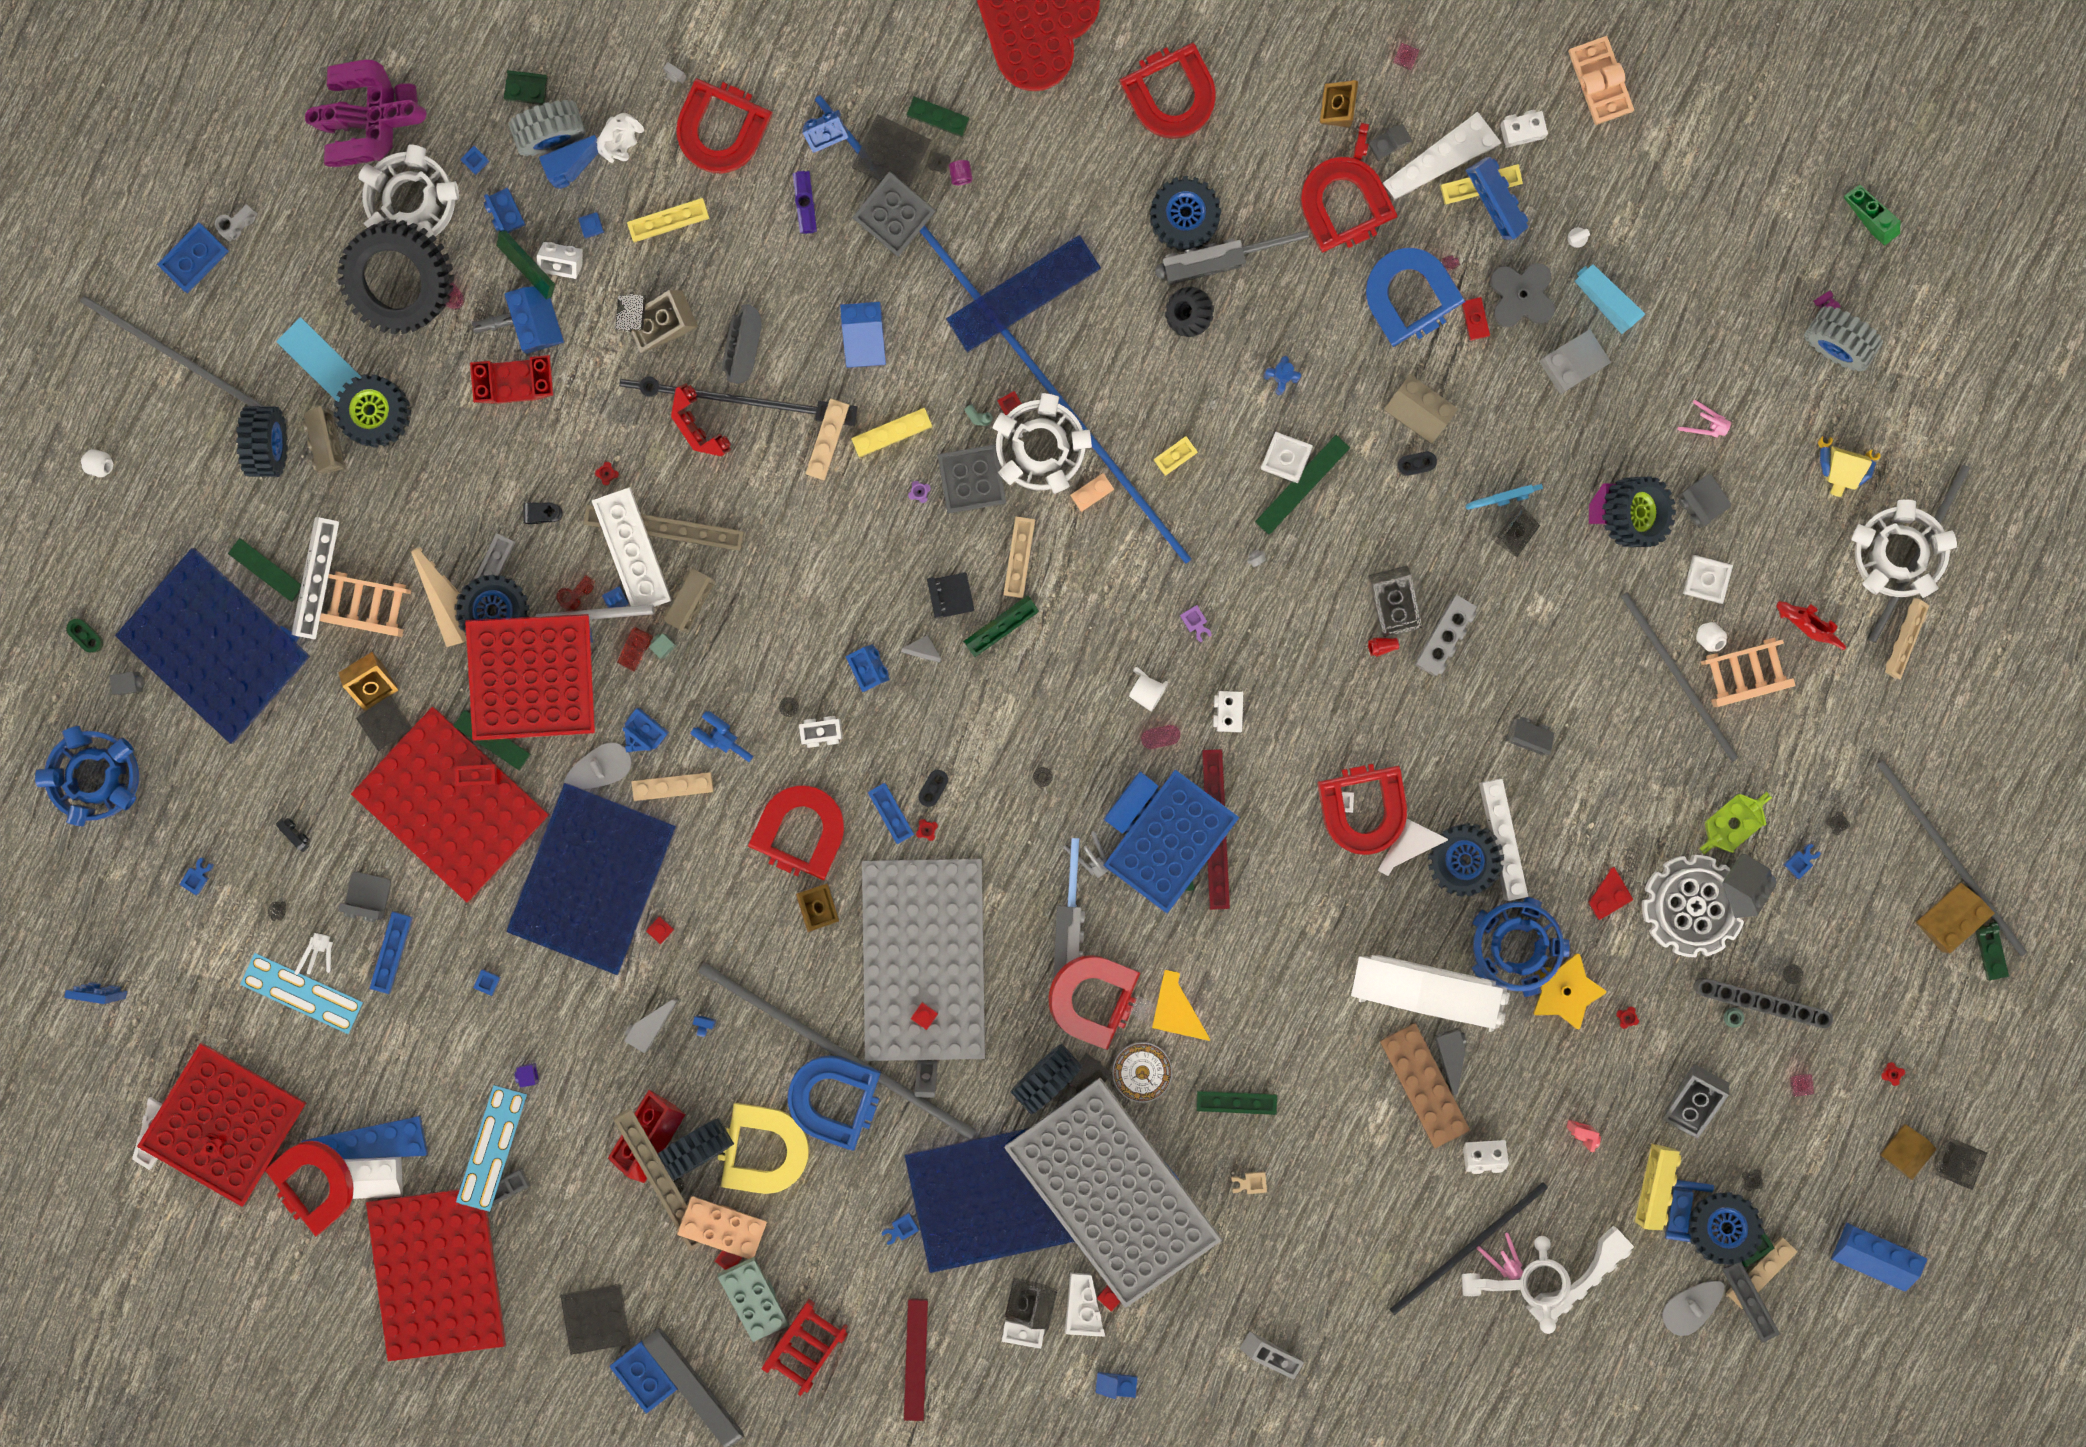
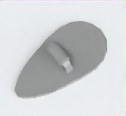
M610 742L602 744L572 767L564 780V784L572 789H590L617 782L627 776L631 769L632 760L630 753H626L625 747L619 743Z
M1721 1281L1703 1282L1671 1298L1665 1304L1662 1312L1666 1328L1679 1336L1690 1335L1698 1330L1718 1306L1723 1296L1724 1284Z

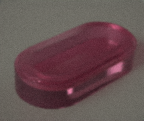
M1174 725L1148 729L1143 732L1141 743L1147 749L1176 744L1181 734Z

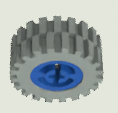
M558 100L553 103H544L542 106H534L533 109H527L524 113L517 114L509 122L518 153L524 156H529L530 154L531 156H536L539 153L542 155L549 151L553 152L556 149L575 143L574 141H579L586 133L577 105L572 100H563L561 102Z
M1824 306L1820 309L1804 334L1806 341L1809 342L1808 344L1815 347L1814 350L1821 352L1825 358H1830L1832 362L1839 363L1844 368L1849 367L1850 370L1854 371L1855 369L1857 371H1865L1883 345L1881 336L1876 334L1877 331L1874 328L1868 327L1869 324L1860 321V318L1857 316H1851L1847 311L1842 312L1841 309H1834L1831 306H1828V308Z

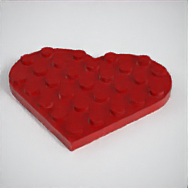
M976 0L1001 74L1012 85L1026 91L1047 90L1065 78L1073 63V39L1082 36L1091 28L1098 16L1100 0Z

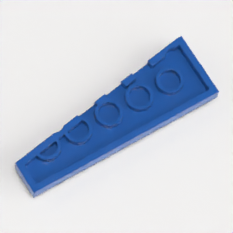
M421 1116L301 1141H317L326 1144L334 1149L343 1159L428 1155Z

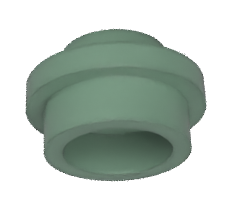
M1729 1008L1724 1013V1022L1729 1027L1737 1028L1743 1024L1744 1014L1738 1008ZM1732 1014L1736 1015L1735 1021H1731L1730 1016Z

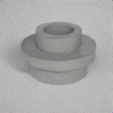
M1259 549L1251 552L1248 555V564H1251L1252 567L1260 565L1266 560V553L1259 551Z

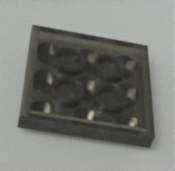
M877 114L852 168L880 182L891 171L910 187L932 140Z
M621 1284L560 1295L570 1355L630 1345L631 1341Z

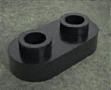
M1429 451L1403 456L1397 462V470L1403 476L1429 472L1436 467L1437 458ZM1423 459L1429 460L1428 466L1423 464ZM1404 463H1408L1410 465L1409 470H1405L1403 468Z
M934 770L928 776L918 797L923 806H934L946 788L948 775L943 770ZM936 776L942 777L941 783L935 782ZM927 793L932 794L933 798L931 801L925 799Z
M281 818L276 823L279 830L298 850L304 852L310 847L308 843L310 841L304 833H299L296 830V824L290 818Z

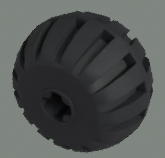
M1185 287L1175 291L1170 296L1169 302H1167L1165 307L1167 308L1165 318L1169 327L1178 335L1184 337H1194L1208 329L1214 317L1212 316L1214 306L1210 297L1196 287Z

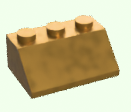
M1958 883L1915 923L1941 952L1950 954L1995 913L1978 895L1962 883Z

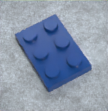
M198 222L157 265L188 294L229 250Z
M89 982L88 984L73 986L72 989L65 990L64 998L107 1004L126 999L127 991L120 990V986L108 985V987H101L100 983Z
M642 1340L609 1366L645 1414L678 1389L646 1349Z

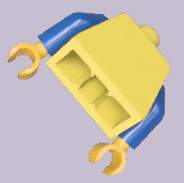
M1822 436L1818 441V445L1821 447L1820 464L1822 473L1827 481L1833 483L1830 491L1832 495L1842 497L1845 487L1855 490L1872 477L1876 466L1875 461L1881 457L1879 452L1872 457L1873 449L1866 452L1865 456L1833 446L1830 449L1829 446L1832 444L1833 439L1829 437L1828 444H1825Z

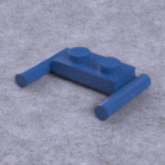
M1684 1180L1676 1181L1671 1191L1673 1199L1669 1206L1665 1239L1690 1242L1691 1235L1686 1233H1688L1691 1215L1692 1191L1713 1193L1714 1185Z

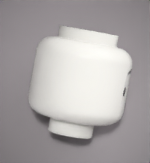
M91 449L81 458L82 469L89 475L104 477L113 469V461L106 452Z
M1715 622L1702 624L1698 628L1696 639L1707 651H1720L1726 645L1727 634Z

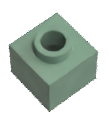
M663 633L662 635L657 634L650 641L652 644L649 648L660 659H664L677 645Z

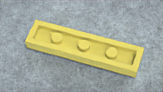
M1519 164L1498 170L1501 177L1504 176L1508 181L1509 187L1523 184ZM1469 177L1440 185L1444 204L1479 196Z
M701 198L629 221L627 224L632 240L635 243L710 218L704 199Z
M925 408L851 439L860 458L932 428V424Z

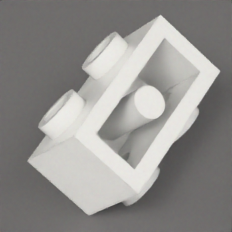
M1530 110L1519 117L1516 114L1505 117V120L1500 124L1505 148L1542 140L1548 135L1542 111Z
M543 242L537 254V265L545 273L576 279L582 268L583 249L558 245L553 242Z
M1218 691V695H1214V707H1217V715L1213 716V727H1217V732H1242L1243 692ZM1226 698L1231 700L1230 705L1225 703ZM1226 718L1230 719V725L1225 724Z
M835 716L823 717L824 721L816 722V719L804 720V724H799L801 743L803 745L807 744V748L818 747L819 742L826 741L827 745L839 744V740L843 739L841 719H836Z
M1506 1140L1465 1142L1463 1152L1466 1172L1472 1171L1473 1174H1480L1484 1171L1492 1170L1493 1173H1499L1507 1168L1509 1162Z

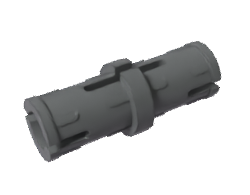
M510 312L495 317L491 315L483 320L472 321V326L476 327L473 328L474 333L478 334L488 330L496 331L500 327L514 325Z

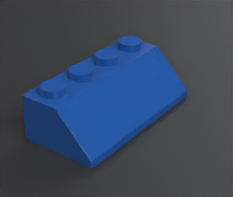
M1486 157L1465 171L1504 240H1514L1528 228L1526 223L1528 222L1527 216L1523 211L1520 212L1516 196L1510 194L1507 188L1509 187L1508 181L1504 176L1501 177L1497 161L1491 159V157Z
M1847 1222L1831 1257L1832 1260L1905 1292L1920 1278L1928 1260L1916 1252Z

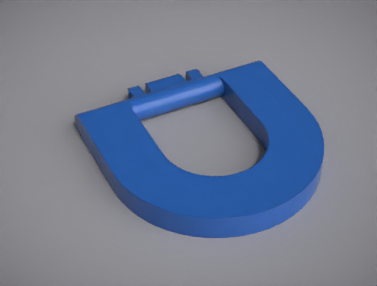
M1402 248L1385 255L1374 266L1367 281L1366 295L1369 308L1393 347L1414 334L1417 335L1418 339L1424 337L1421 330L1426 335L1440 327L1437 322L1438 319L1442 325L1445 324L1447 321L1444 315L1466 302L1441 261L1429 252L1417 248ZM1416 270L1427 279L1442 305L1406 327L1389 298V285L1394 276L1399 272Z
M822 1056L812 1059L798 1070L790 1083L788 1107L792 1118L810 1136L854 1151L862 1127L870 1128L871 1123L865 1120L872 1122L877 1106L871 1104V1102L875 1104L879 1102L880 1098L873 1095L881 1072L838 1056ZM823 1079H835L864 1090L852 1126L822 1116L813 1108L810 1101V1092L815 1083Z

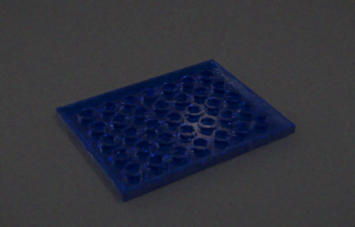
M191 548L115 634L129 650L230 744H234L311 657L196 548Z
M564 783L506 932L612 974L619 975L677 826Z
M1030 1127L904 1155L929 1273L1075 1242L1004 1148L1005 1145Z

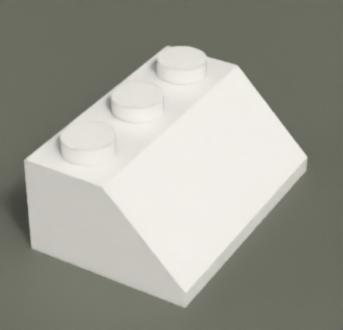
M401 1157L343 1159L352 1176L354 1187L353 1199L403 1196Z

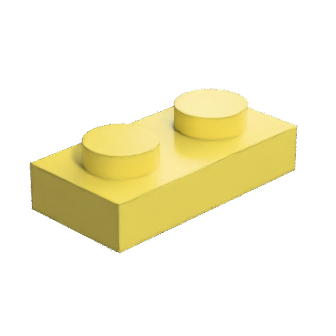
M1185 436L1156 457L1154 462L1164 476H1166L1198 452Z

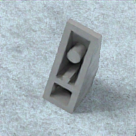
M672 999L634 1025L630 1024L624 1034L627 1036L624 1041L643 1053L648 1052L678 999Z
M1249 1331L1240 1347L1250 1359L1291 1379H1295L1304 1364L1299 1358Z

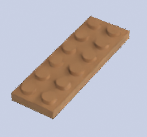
M1416 1023L1379 1040L1433 1147L1437 1148L1470 1131Z

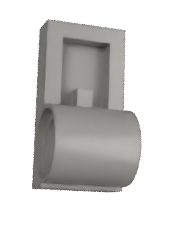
M246 204L233 218L228 215L218 216L215 220V227L228 241L235 240L240 236L241 230L245 226H249L255 221V216L258 213ZM230 221V227L224 230V224Z

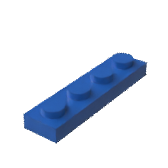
M395 911L391 913L369 989L386 994L391 993L413 919L412 916Z

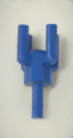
M1283 356L1275 369H1266L1263 377L1266 380L1274 377L1278 383L1275 392L1277 395H1282L1286 384L1290 381L1297 383L1301 378V373L1294 371L1293 365L1289 363V358Z
M706 711L702 716L704 720L715 727L710 735L699 727H694L690 733L711 749L718 747L725 753L731 749L748 762L754 757L735 743L738 737L729 731L730 726L710 711Z

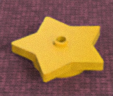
M1576 953L1560 965L1556 974L1547 983L1540 986L1541 993L1534 1007L1533 1015H1559L1579 1030L1586 1006L1604 995L1606 990L1586 977L1581 956ZM1544 967V968H1545L1548 972H1550V970H1551L1553 967ZM1540 969L1534 972L1535 975H1539L1540 979L1546 976ZM1565 988H1569V989H1570V992H1569L1568 995H1565V994L1563 993V991H1564Z

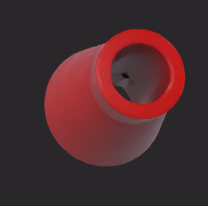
M1374 637L1368 641L1369 653L1371 656L1379 657L1393 650H1398L1399 641L1397 638Z

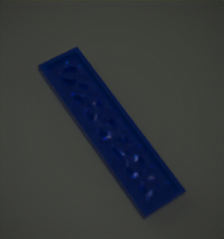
M1078 235L946 318V321L965 351L969 353L1101 270V267L1082 237Z

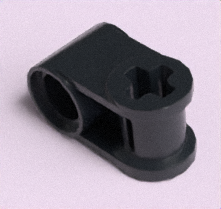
M551 502L523 503L524 524L557 522L563 516L561 507ZM554 509L555 513H552V516L549 515L548 512Z

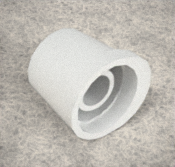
M1135 667L1133 671L1140 675L1129 697L1152 712L1169 682L1165 681L1162 684L1149 678L1141 669Z

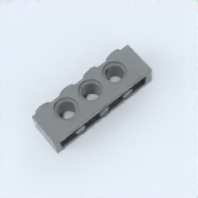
M1454 595L1414 665L1433 676L1442 674L1447 667L1445 661L1448 656L1452 657L1457 649L1455 646L1458 639L1462 640L1467 632V629H1465L1467 623H1471L1477 614L1475 612L1477 606L1458 595ZM1454 614L1461 616L1462 621L1459 625L1454 624L1452 621ZM1444 631L1450 632L1452 636L1450 642L1443 640L1442 634ZM1435 648L1442 652L1440 659H1435L1432 655Z

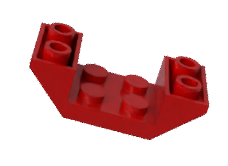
M550 355L530 357V360L501 363L481 361L470 363L474 403L502 404L534 401L554 395Z
M687 383L679 386L675 390L671 418L692 449L721 457L731 451L729 447L731 446L730 441L725 435L722 436L721 433L706 441L705 438L707 436L703 429L698 428L694 423L695 418L693 414L685 410L686 407L698 400L696 398L697 393Z

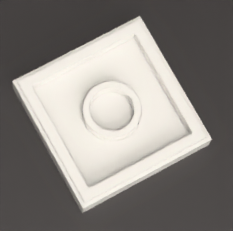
M1275 432L1261 470L1298 483L1313 445Z
M1693 555L1683 594L1723 604L1733 565Z

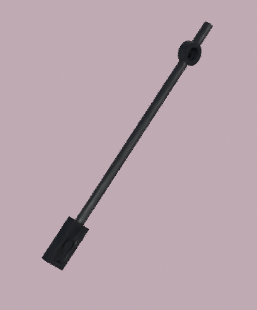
M651 376L645 377L641 381L620 379L619 383L620 387L640 389L641 393L646 397H654L659 392L675 394V390L678 388L661 385ZM649 384H653L654 386L653 390L651 391L647 390V386ZM695 389L697 393L696 398L816 415L815 421L823 422L829 402L818 401L817 407ZM849 406L843 425L855 427L858 406Z

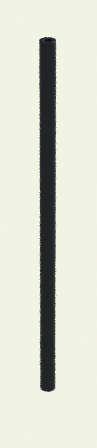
M1542 1182L1389 1310L1395 1316L1548 1189L1546 1184Z

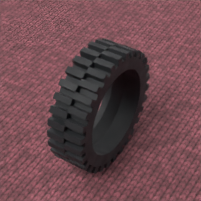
M390 220L387 223L386 221H381L378 224H373L348 243L349 245L342 252L345 255L340 257L339 263L343 265L338 268V274H343V276L338 279V284L345 285L340 290L342 296L347 294L349 296L345 303L347 306L351 304L355 306L352 310L354 315L359 312L363 315L359 320L363 323L370 320L369 327L373 329L381 325L380 331L384 333L391 329V334H397L400 330L401 334H406L410 330L414 332L420 327L423 328L444 310L445 304L451 298L449 294L453 291L454 286L449 285L454 281V275H449V272L453 270L452 264L446 265L445 263L450 259L448 253L442 255L440 252L444 249L442 243L436 246L433 242L437 238L434 235L429 238L425 236L428 232L425 228L417 231L418 225L415 223L407 226V221L401 220L397 223L396 220ZM381 251H395L405 255L415 264L421 277V291L417 300L412 305L400 309L391 308L378 300L371 292L365 279L364 270L368 260L374 254Z

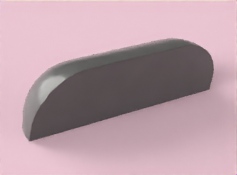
M749 304L742 305V309L738 314L732 316L722 362V371H725L726 380L736 384L747 381L752 374L761 332L760 314L756 308Z

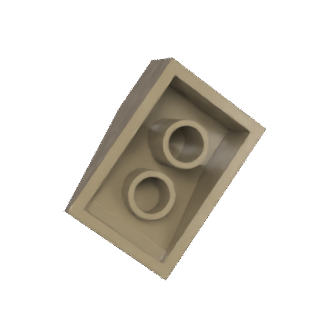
M668 290L625 317L640 353L679 338L698 327L683 291Z

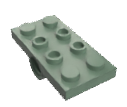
M755 1257L718 1273V1279L752 1342L789 1326V1321L776 1298L774 1288L769 1279L766 1280Z

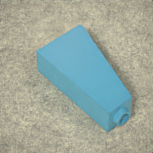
M1592 265L1589 268L1584 266L1577 273L1579 277L1574 282L1621 334L1631 328L1645 315L1596 266Z

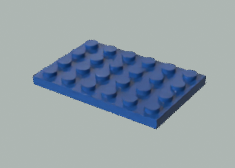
M1174 770L1103 866L1168 914L1240 817L1177 770Z

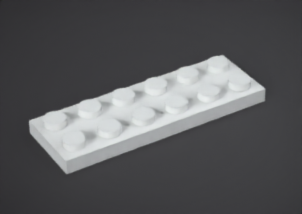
M631 487L592 500L630 605L653 604L655 607L672 601Z

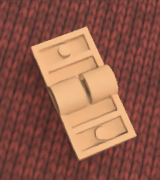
M1607 36L1569 49L1571 61L1595 125L1634 111L1624 83V70L1621 64L1617 63Z
M691 1195L677 1235L750 1259L756 1254L767 1221Z

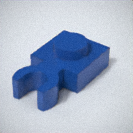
M1813 844L1806 845L1803 854L1800 851L1795 852L1783 864L1796 879H1800L1813 866L1810 862L1811 859H1816L1821 855L1819 851L1813 855L1810 854V849L1814 846Z
M205 858L198 859L196 869L193 867L189 868L179 884L194 895H199L209 879L205 876V873L211 871L214 864L209 863L207 868H204L202 863Z
M909 1212L892 1222L893 1229L886 1228L881 1234L882 1236L887 1233L892 1235V1239L887 1241V1244L890 1245L895 1242L896 1237L899 1236L901 1240H904L918 1232L919 1228Z

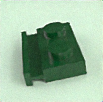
M507 70L504 100L544 105L548 76Z

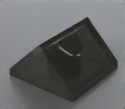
M1522 505L1514 508L1492 540L1513 556L1518 557L1538 530L1540 524Z

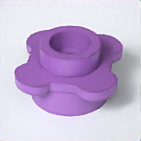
M913 481L911 492L908 494L909 498L925 503L927 501V494L931 490L930 486Z

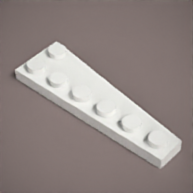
M1476 112L1382 184L1391 198L1396 200L1442 174H1446L1452 169L1467 163L1469 160L1494 149L1501 142L1481 115Z

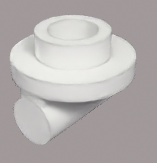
M1579 227L1572 229L1568 234L1569 244L1575 248L1584 246L1588 236H1590L1588 229Z

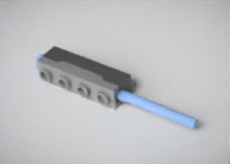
M1080 838L1071 839L1068 906L1057 905L1053 979L1064 965L1073 959L1083 956V951H1079V943H1083L1084 931H1080V923H1084L1085 911H1081V907L1076 905Z

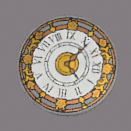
M1136 1042L1125 1047L1116 1056L1112 1068L1113 1080L1119 1092L1127 1099L1142 1103L1150 1102L1162 1096L1168 1089L1172 1080V1065L1166 1053L1157 1045L1149 1042Z

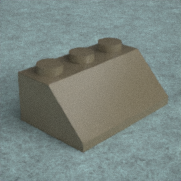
M1409 374L1383 410L1432 444L1447 426L1458 408Z
M317 406L304 413L305 420H303V426L305 431H308L309 439H307V444L310 451L313 452L312 465L314 470H317L318 473L326 474L346 469L333 411L323 406Z
M693 568L691 572L688 570L683 578L684 585L681 589H677L673 596V599H675L673 605H669L663 615L665 616V622L685 633H688L716 582Z

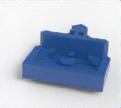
M638 707L625 722V727H623L626 739V753L656 749L669 732Z

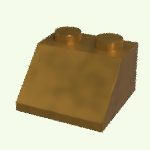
M373 652L338 672L343 688L364 711L398 691V687L387 669Z

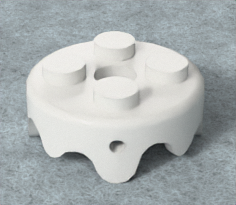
M621 113L615 117H610L596 142L599 154L611 163L614 162V158L627 161L629 159L627 149L637 144L634 133L644 132L643 126L628 113Z

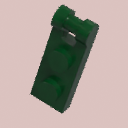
M1992 922L1988 926L1982 925L1975 932L1986 979L1991 981L2009 977L1998 923ZM1990 933L1991 938L1986 939V934Z

